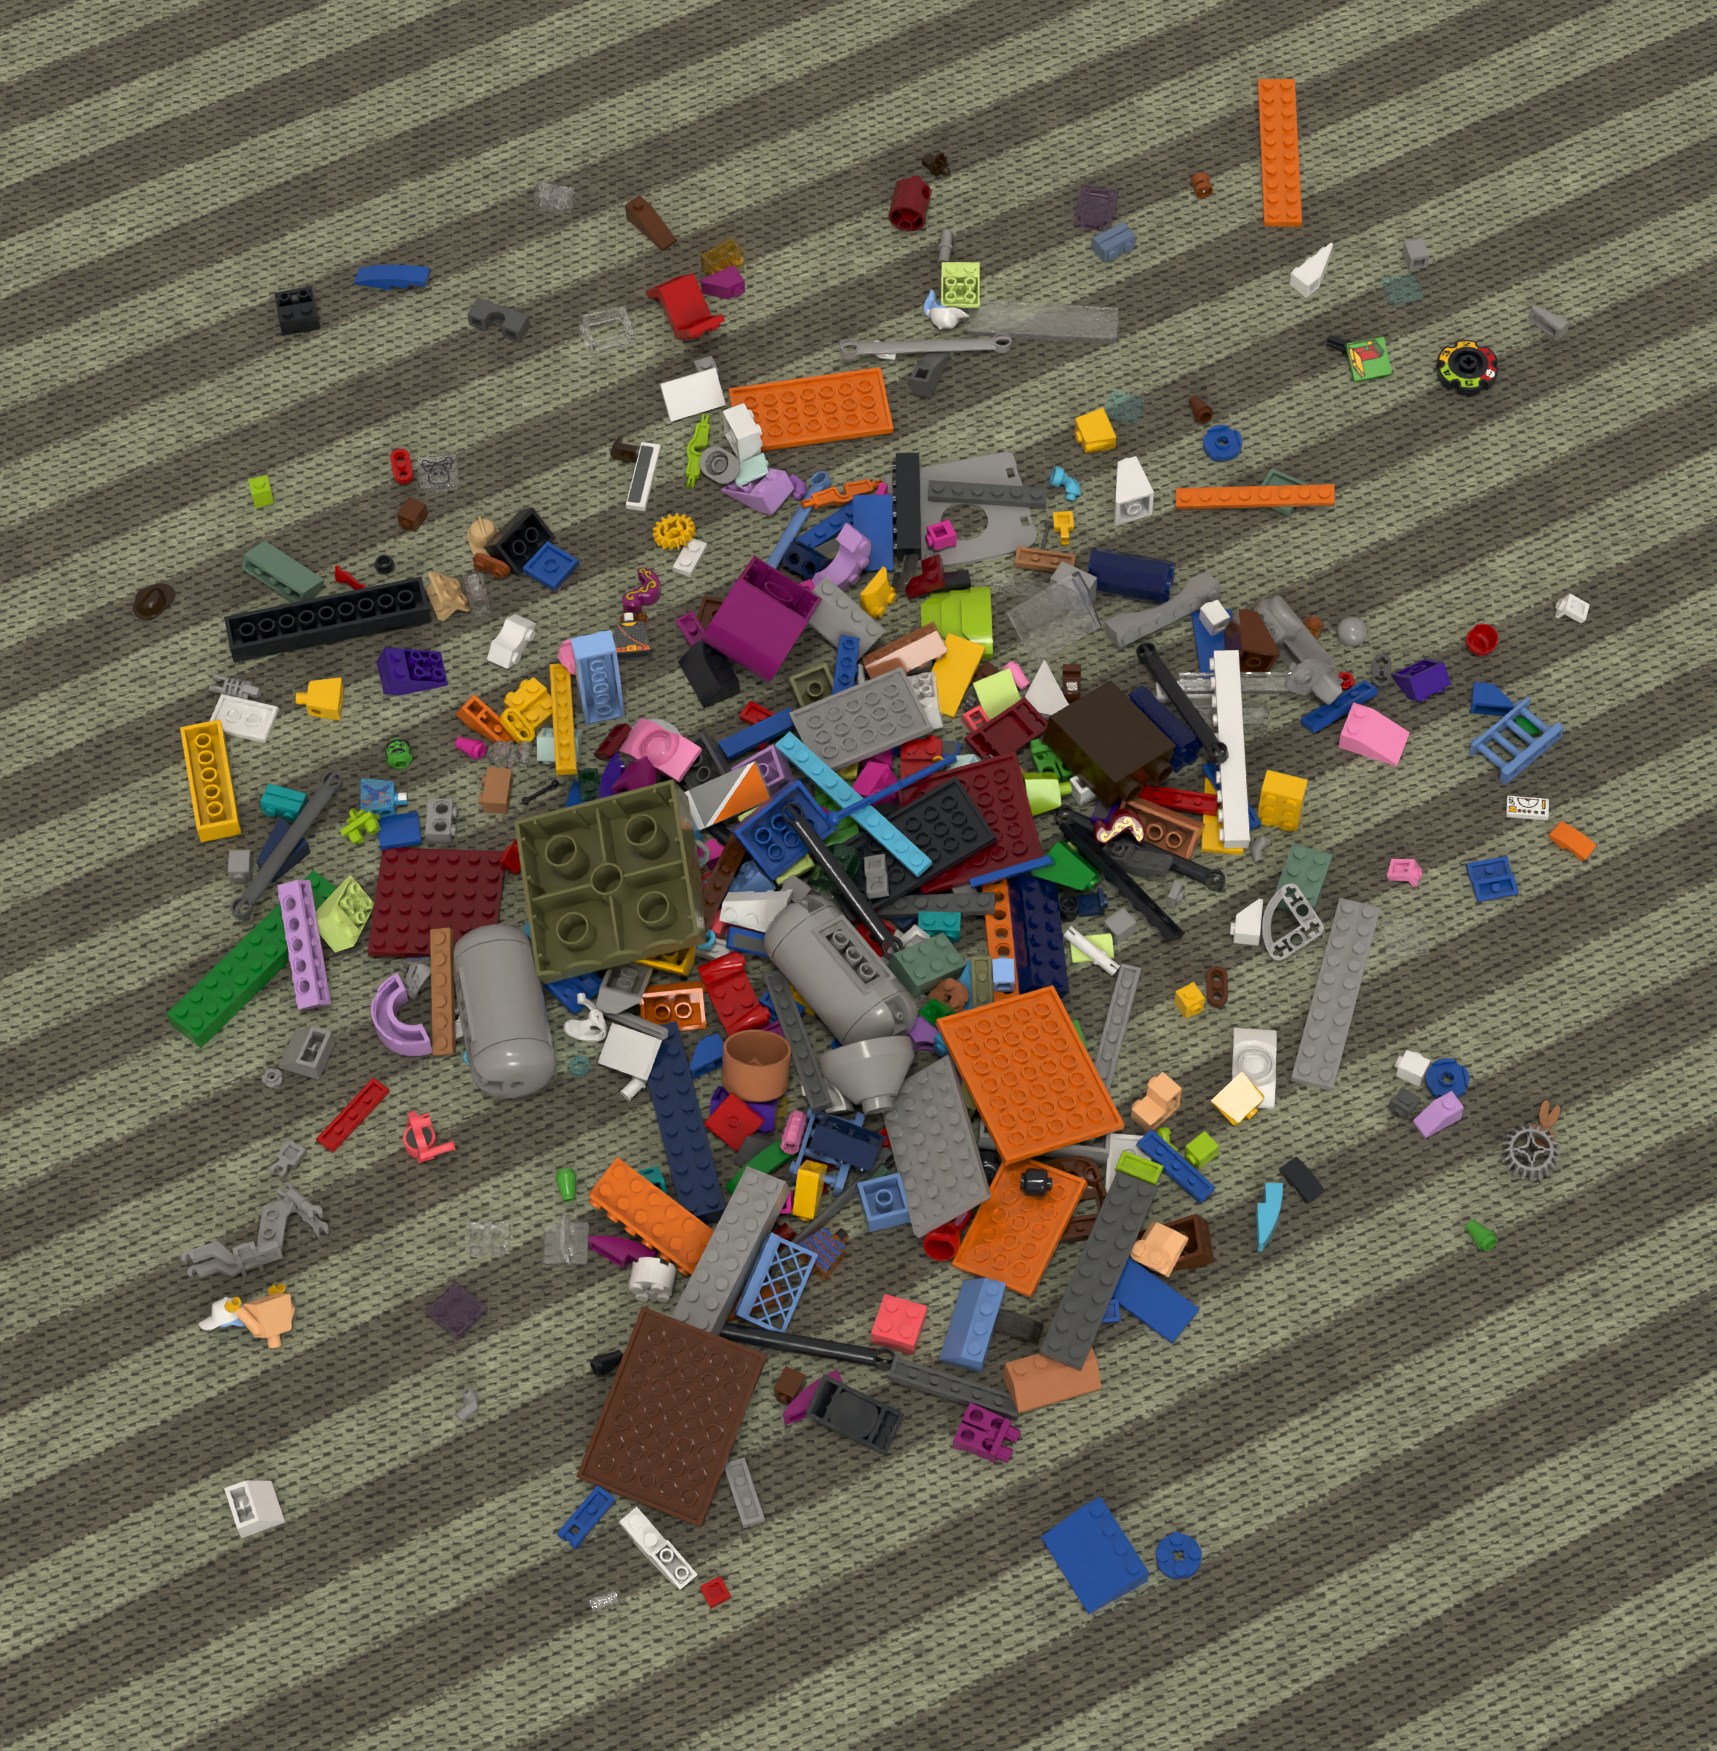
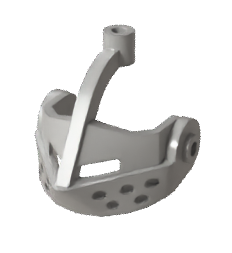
M429 959L416 962L406 961L400 965L399 969L407 974L404 981L407 997L414 1001L417 999L420 987L431 975V961Z

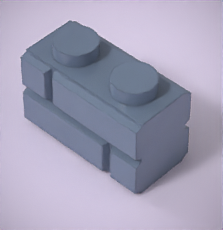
M1122 222L1093 237L1091 248L1104 263L1108 260H1115L1123 252H1130L1135 247L1136 236L1127 224Z

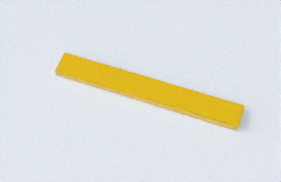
M550 664L556 775L577 774L571 676L567 668L562 664Z

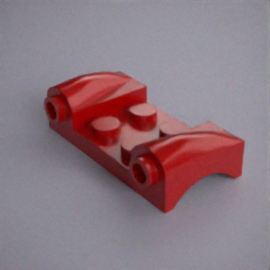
M737 951L730 952L697 967L698 974L727 1037L740 1031L760 1030L769 1025L768 1019L771 1018L767 1006L763 1007L759 1003L744 970V966L747 964L743 954H738Z

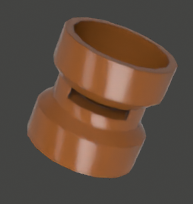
M1198 172L1194 174L1191 178V183L1196 197L1206 198L1212 195L1213 187L1208 173Z

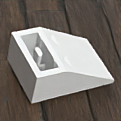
M935 671L907 677L933 729L942 728L943 720Z

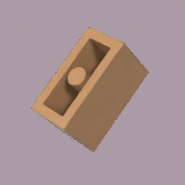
M487 767V773L482 777L484 791L480 792L479 804L482 805L483 812L508 814L514 780L512 769Z

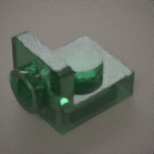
M598 768L578 770L581 802L592 801L599 797L600 781Z

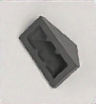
M761 1132L749 1135L744 1140L733 1162L740 1168H743L750 1160L776 1141Z

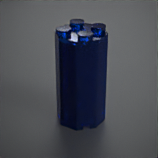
M1093 547L1088 564V574L1097 577L1096 590L1164 603L1170 599V588L1174 582L1176 563Z
M1144 685L1132 690L1128 694L1130 700L1176 745L1170 762L1174 766L1173 771L1177 773L1187 764H1194L1198 759L1197 754L1199 750L1203 747L1196 735Z

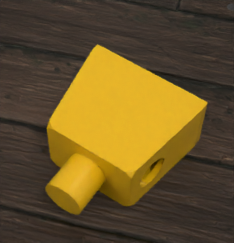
M342 678L310 681L308 692H296V704L306 705L309 716L340 720L344 693Z

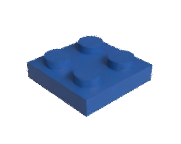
M547 541L523 567V572L555 591L579 565V560Z

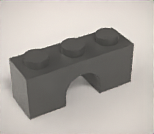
M477 298L467 314L469 325L483 331H487L489 326L494 323H502L503 338L519 344L530 328L529 316L525 313L514 311L506 306H500L481 298Z

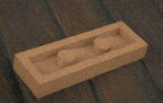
M1017 546L1014 567L1055 572L1062 561L1075 567L1076 554Z

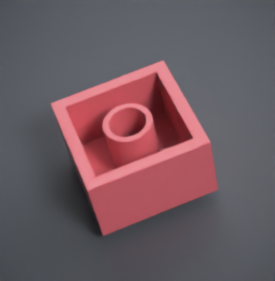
M884 1294L871 1332V1343L914 1356L927 1318V1306Z

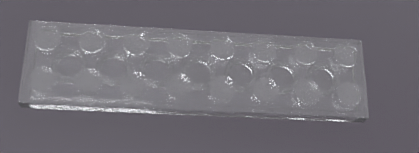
M980 301V308H965V313L969 314V317L964 318L963 335L994 336L1004 333L1015 338L1116 343L1118 308Z

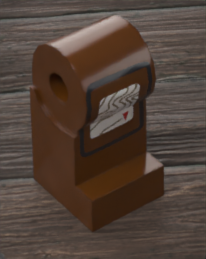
M1063 664V695L1068 703H1073L1080 699L1081 664Z

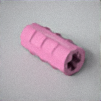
M794 1111L789 1114L786 1127L783 1130L784 1134L781 1137L780 1148L787 1154L793 1155L797 1153L800 1145H802V1138L805 1135L804 1131L807 1128L808 1118L801 1111Z

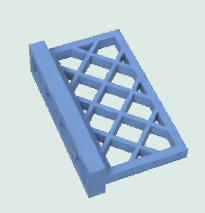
M772 1232L767 1233L733 1315L767 1330L785 1333L818 1254L785 1240ZM782 1243L788 1246L791 1255L780 1259L777 1253L779 1244ZM802 1253L811 1256L808 1265L800 1268L795 1256ZM792 1258L797 1270L785 1274L781 1262ZM778 1263L782 1276L771 1280L768 1270L770 1266ZM798 1272L801 1282L799 1286L791 1289L787 1276ZM784 1278L788 1290L777 1294L772 1282ZM769 1284L774 1296L762 1300L759 1291L762 1286ZM789 1293L792 1303L789 1307L782 1309L778 1297ZM775 1298L779 1311L768 1315L764 1302ZM760 1304L765 1316L759 1319L750 1317L752 1308ZM780 1313L784 1321L781 1329L773 1327L769 1317ZM766 1319L768 1324L761 1321Z

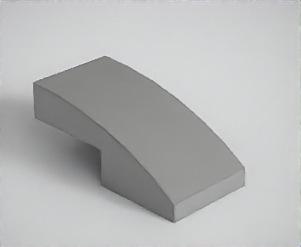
M885 854L864 857L868 899L889 896Z

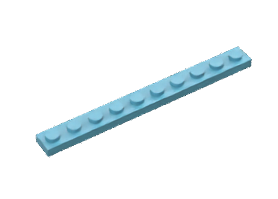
M790 731L775 744L778 751L842 809L864 799ZM871 805L849 815L917 878L932 865V860Z

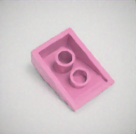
M1353 702L1341 732L1338 747L1397 766L1410 732L1376 710Z

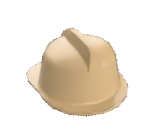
M481 516L472 523L467 532V537L473 555L482 553L489 556L483 546L499 531L492 521L482 519Z

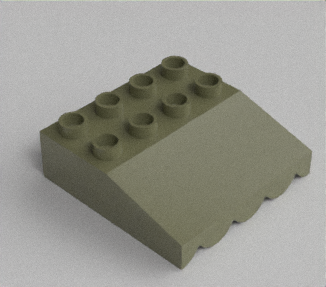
M674 779L514 821L535 970L537 976L544 984L706 943L701 872L689 799Z

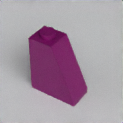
M647 756L642 757L628 765L611 789L616 795L656 784L658 772Z

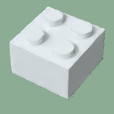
M743 403L724 410V435L739 463L761 454L763 443L760 435H762L759 424H755L751 409L748 410Z

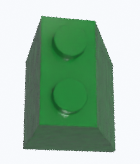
M1058 841L1047 854L1053 857L1055 865L1031 872L1036 877L1079 890L1093 889L1100 882L1101 879L1098 877L1102 874L1065 841Z

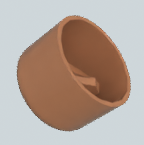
M745 1030L728 1037L723 1045L721 1081L724 1089L729 1094L733 1092L740 1099L747 1102H768L782 1096L789 1086L790 1044L782 1036L764 1030Z

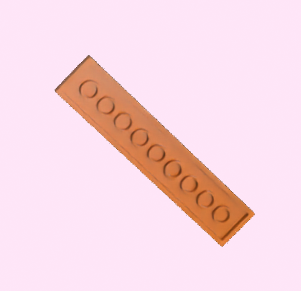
M1258 79L1264 226L1302 227L1295 79Z

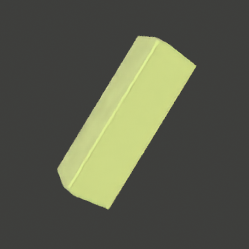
M1111 933L1084 936L1101 951H1106V955L1109 958L1114 959ZM1070 942L1072 963L1093 961Z

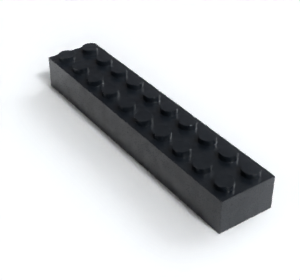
M422 576L224 617L234 663L431 622Z

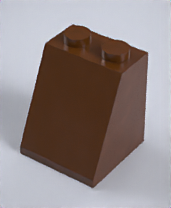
M1238 609L1224 630L1225 650H1239L1240 673L1265 677L1279 657L1280 651L1259 613L1248 609Z

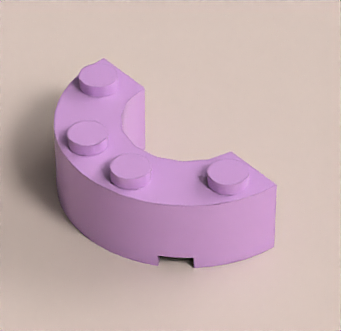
M845 523L836 538L840 543V547L832 563L814 575L812 582L815 587L827 577L839 589L845 592L851 585H855L859 581V575L870 562L868 558L871 551L870 540L849 523Z
M396 973L379 986L377 994L372 1000L371 1015L376 1033L387 1048L398 1054L423 1056L433 1053L430 1040L422 1024L405 1025L396 1018L399 1009L409 1002L406 989L398 973Z

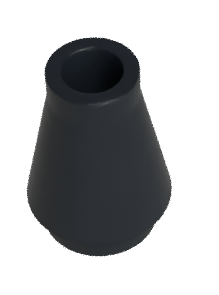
M616 1350L594 1356V1359L590 1360L593 1373L597 1377L600 1375L605 1376L621 1363L623 1353L621 1350Z

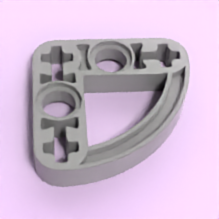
M1293 883L1286 884L1280 888L1271 898L1265 909L1262 921V934L1265 947L1273 960L1282 961L1318 938L1324 931L1323 923L1299 887ZM1286 889H1295V897L1297 898V900L1301 897L1303 901L1297 902L1292 907L1290 903H1293L1294 901L1290 896H1285V894L1287 893ZM1283 899L1300 926L1273 943L1271 920L1277 905ZM1299 905H1306L1309 912L1306 916L1301 917L1297 914L1296 909ZM1310 923L1314 925L1319 924V932L1317 934L1314 931L1309 933L1310 939L1306 940L1305 934L1300 930L1304 928L1306 932L1310 929ZM1294 934H1299L1303 938L1302 943L1298 946L1290 942V938ZM1286 939L1288 945L1293 950L1289 952L1287 948L1283 950L1282 957L1279 955L1274 956V947L1278 946L1281 948L1285 946L1282 941Z

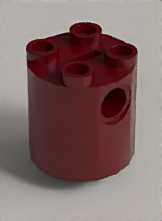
M912 176L911 178H904L898 180L895 184L888 216L891 224L900 230L917 231L925 224L932 190L929 185L922 181L921 177Z

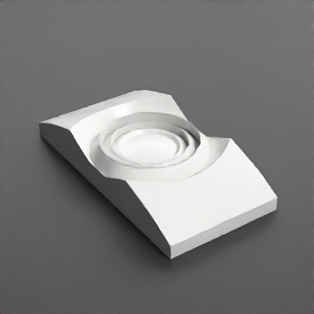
M1234 1028L1232 1080L1243 1071L1246 1077L1264 1095L1263 1103L1257 1108L1274 1109L1277 1050L1276 1030Z

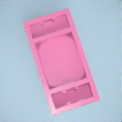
M640 718L617 751L633 760L647 756L658 773L680 783L702 749L683 736L672 733L655 722Z

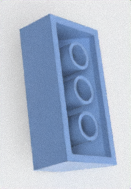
M988 1278L963 1281L939 1358L940 1362L982 1373L1005 1298L1006 1283Z

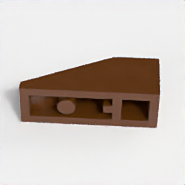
M640 195L625 204L626 219L660 250L664 251L677 242V239L653 207Z

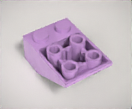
M768 468L769 473L740 487L737 486L734 479L732 482L727 483L721 491L760 513L773 515L794 490V486L785 471Z

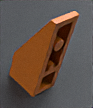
M475 694L455 713L469 728L503 749L504 742H507V750L509 743L515 741L501 724L500 717Z

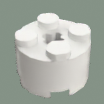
M652 1257L639 1258L638 1263L633 1261L628 1286L629 1291L636 1295V1300L641 1302L654 1299L667 1303L673 1292L676 1267L670 1262L668 1266L661 1264L659 1258Z

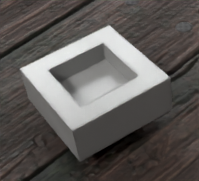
M1174 881L1167 898V907L1175 909L1177 903L1181 904L1185 894L1182 891V882Z

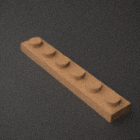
M450 927L431 929L433 1055H456L455 990L452 969L454 962L453 929Z

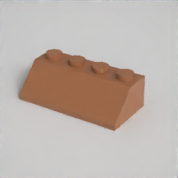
M933 621L863 656L862 659L867 673L873 679L900 667L903 668L907 675L908 671L915 667L920 669L928 661L942 658L948 650Z
M1136 797L1128 803L1122 800L1120 809L1133 810L1143 821L1146 831L1144 841L1188 860L1191 859L1203 833L1204 823L1140 797ZM1129 828L1123 831L1134 836Z
M1092 1347L1081 1371L1038 1353L1005 1363L1002 1373L1018 1414L1101 1390L1102 1388L1097 1358Z

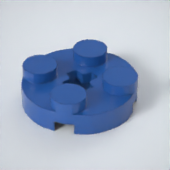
M1217 425L1211 427L1207 434L1204 435L1203 449L1212 461H1228L1238 457L1240 454L1242 437L1236 429L1233 431L1227 425ZM1219 441H1223L1224 443H1227V444H1225V445H1220V444H1219Z
M1450 1058L1439 1059L1432 1063L1425 1076V1084L1432 1097L1438 1099L1451 1091L1457 1099L1462 1097L1469 1084L1467 1069L1463 1065L1457 1064L1456 1060ZM1444 1076H1448V1078L1452 1079L1453 1081H1450V1083H1445L1442 1080L1444 1079Z
M1174 1532L1163 1538L1156 1549L1157 1566L1166 1577L1176 1580L1177 1578H1190L1200 1567L1202 1551L1192 1537L1180 1532ZM1182 1552L1184 1560L1178 1559L1175 1561L1173 1553Z

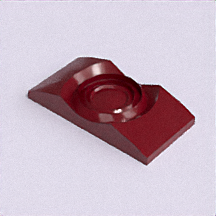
M1024 697L966 736L964 740L982 760L990 754L996 757L1014 751L1017 753L1022 748L1029 746L1032 740L1039 739L1045 733L1048 722Z

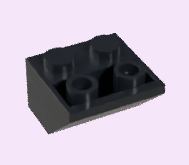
M312 286L274 293L282 336L320 329Z

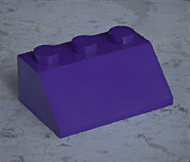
M717 1086L711 1098L710 1115L729 1095L723 1086ZM781 1096L768 1102L744 1101L765 1119L757 1129L759 1132L768 1133L774 1131L777 1124Z

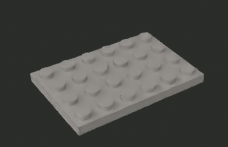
M902 667L789 713L802 743L834 772L933 731V727Z

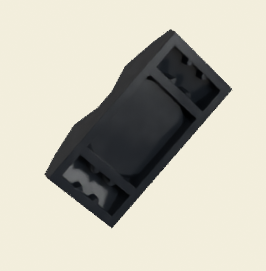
M823 1374L804 1416L850 1438L860 1445L886 1455L904 1413Z

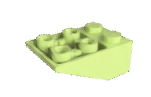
M942 262L941 305L947 308H980V262Z
M351 875L340 884L316 911L319 934L335 953L355 945L374 908V902Z

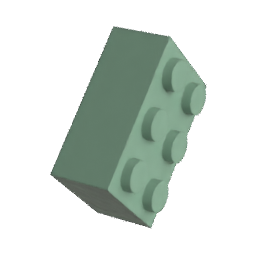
M1292 843L1275 893L1284 885L1293 883L1299 887L1315 911L1331 867L1333 855ZM1286 889L1287 893L1285 894V896H1290L1294 901L1293 903H1290L1292 907L1297 902L1303 901L1301 897L1297 900V898L1294 895V893L1296 892L1295 889ZM1282 899L1276 908L1291 912ZM1299 905L1296 912L1299 915L1306 916L1309 909L1306 905Z
M940 933L894 953L887 967L913 998H916L935 989L941 981L947 978L959 979L966 967V963L946 935Z

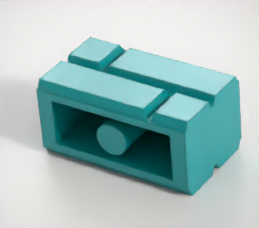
M268 784L260 800L262 812L269 817L279 816L283 817L287 822H294L309 802L307 793Z

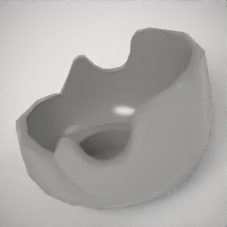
M1349 616L1341 620L1336 628L1338 640L1346 646H1357L1363 643L1367 637L1366 625L1358 617Z

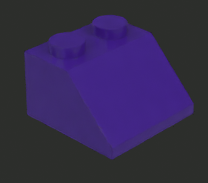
M1427 658L1391 674L1393 680L1405 696L1417 702L1428 699V695L1432 693L1443 692L1445 687L1451 685L1444 662Z

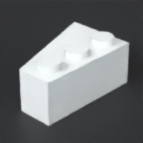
M793 889L776 892L774 890H767V892L756 893L754 891L729 892L723 901L719 921L766 932L773 918L790 904Z

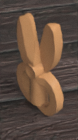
M1545 1100L1539 1112L1540 1131L1543 1132L1545 1128H1548V1134L1555 1135L1551 1128L1559 1118L1560 1106L1556 1105L1548 1116L1549 1102ZM1537 1124L1532 1125V1128L1535 1129ZM1535 1139L1537 1145L1545 1147L1540 1140Z

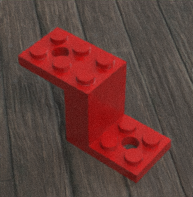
M694 273L677 276L645 291L648 298L654 297L655 300H660L676 339L683 338V340L698 338L704 335V331H713L721 327L720 323L725 321L723 314L711 315Z

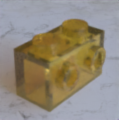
M732 237L700 254L701 269L707 276L734 265L738 268L743 264L742 248Z

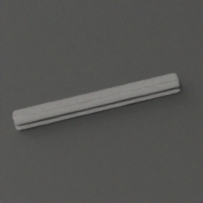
M590 1000L596 1006L597 1000ZM625 1011L618 1014L603 1012L604 1017L660 1040L668 1038L669 1030L643 1018Z

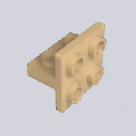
M432 571L428 573L432 583L425 590L439 620H446L457 609L465 612L470 610L467 598L463 595L460 588L461 585L455 578Z

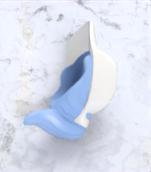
M930 289L923 311L926 316L931 317L932 322L938 329H952L957 325L960 318L969 317V314L958 308H947L941 305L936 300L934 290Z
M224 1297L212 1304L211 1316L201 1321L199 1326L203 1330H212L218 1326H245V1324L235 1315L236 1311L229 1313L225 1310V1303L227 1301L231 1302L233 1298Z

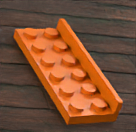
M618 1157L614 1159L587 1195L591 1198L590 1204L598 1210L601 1207L607 1210L608 1214L606 1216L615 1223L619 1220L626 1225L624 1230L632 1236L640 1235L643 1238L641 1243L651 1250L655 1247L661 1251L659 1256L668 1263L672 1260L679 1266L676 1269L686 1277L688 1274H693L714 1230Z

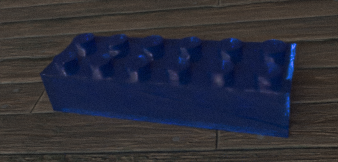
M1020 874L1008 885L1019 993L1021 995L1053 985L1059 998L1062 999L1069 993L1057 883Z

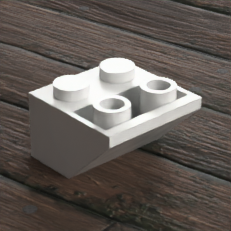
M246 1480L224 1488L241 1538L285 1523L272 1481Z

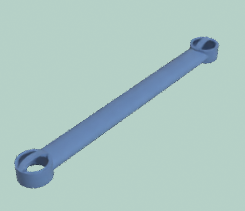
M819 471L811 477V487L803 500L811 498L813 493L830 487L832 482L825 471ZM800 504L766 562L768 565L777 569L790 543L793 542L813 506L803 509Z

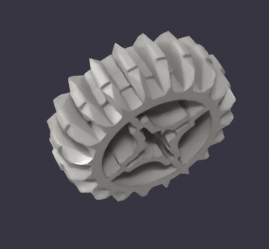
M1528 1123L1527 1129L1521 1124L1519 1125V1131L1512 1128V1135L1506 1134L1505 1139L1507 1141H1503L1501 1145L1505 1149H1502L1500 1154L1505 1156L1502 1159V1163H1509L1506 1170L1514 1169L1512 1174L1514 1177L1520 1173L1521 1180H1524L1525 1176H1529V1181L1533 1182L1534 1176H1536L1540 1181L1542 1180V1174L1548 1177L1550 1175L1549 1170L1555 1171V1164H1558L1560 1160L1557 1156L1560 1155L1561 1151L1556 1149L1559 1146V1142L1553 1141L1555 1135L1550 1134L1547 1136L1548 1128H1545L1542 1132L1540 1131V1124H1537L1536 1128L1533 1129L1532 1124ZM1527 1138L1524 1146L1513 1148L1517 1141ZM1534 1139L1540 1140L1545 1147L1537 1145ZM1529 1145L1530 1149L1534 1152L1532 1159L1531 1155H1528L1527 1153ZM1515 1156L1518 1159H1523L1526 1162L1527 1166H1524L1521 1163H1519ZM1548 1157L1545 1163L1534 1167L1535 1160Z

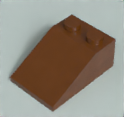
M1197 1213L1162 1224L1189 1238L1172 1271L1193 1269L1214 1262L1208 1222ZM1146 1230L1139 1232L1138 1240H1141ZM1143 1266V1268H1145V1269H1146L1147 1271H1149L1150 1273H1157V1272H1155V1271H1153V1270H1151V1269H1149V1268Z

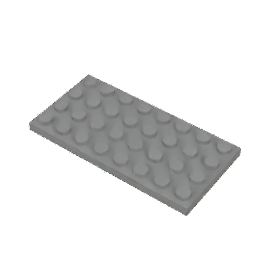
M949 1055L905 1079L897 1096L892 1098L894 1108L882 1112L897 1171L900 1173L907 1196L906 1205L913 1232L918 1238L991 1198L954 1061Z

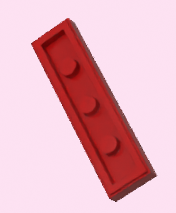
M1143 785L1141 793L1137 796L1170 810L1217 816L1220 804L1217 803V795L1151 785Z
M372 1078L316 1138V1141L334 1153L390 1093L389 1088L375 1078Z

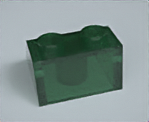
M840 843L827 846L851 880H853L862 861L857 849ZM817 861L807 884L841 894Z

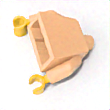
M273 1284L268 1289L269 1296L243 1304L244 1307H240L241 1300L238 1297H233L231 1302L227 1301L224 1305L227 1312L233 1313L236 1311L235 1315L245 1324L254 1337L267 1338L269 1348H276L282 1345L280 1334L291 1330L295 1312L290 1294L283 1293L286 1289L284 1284H278L277 1286Z

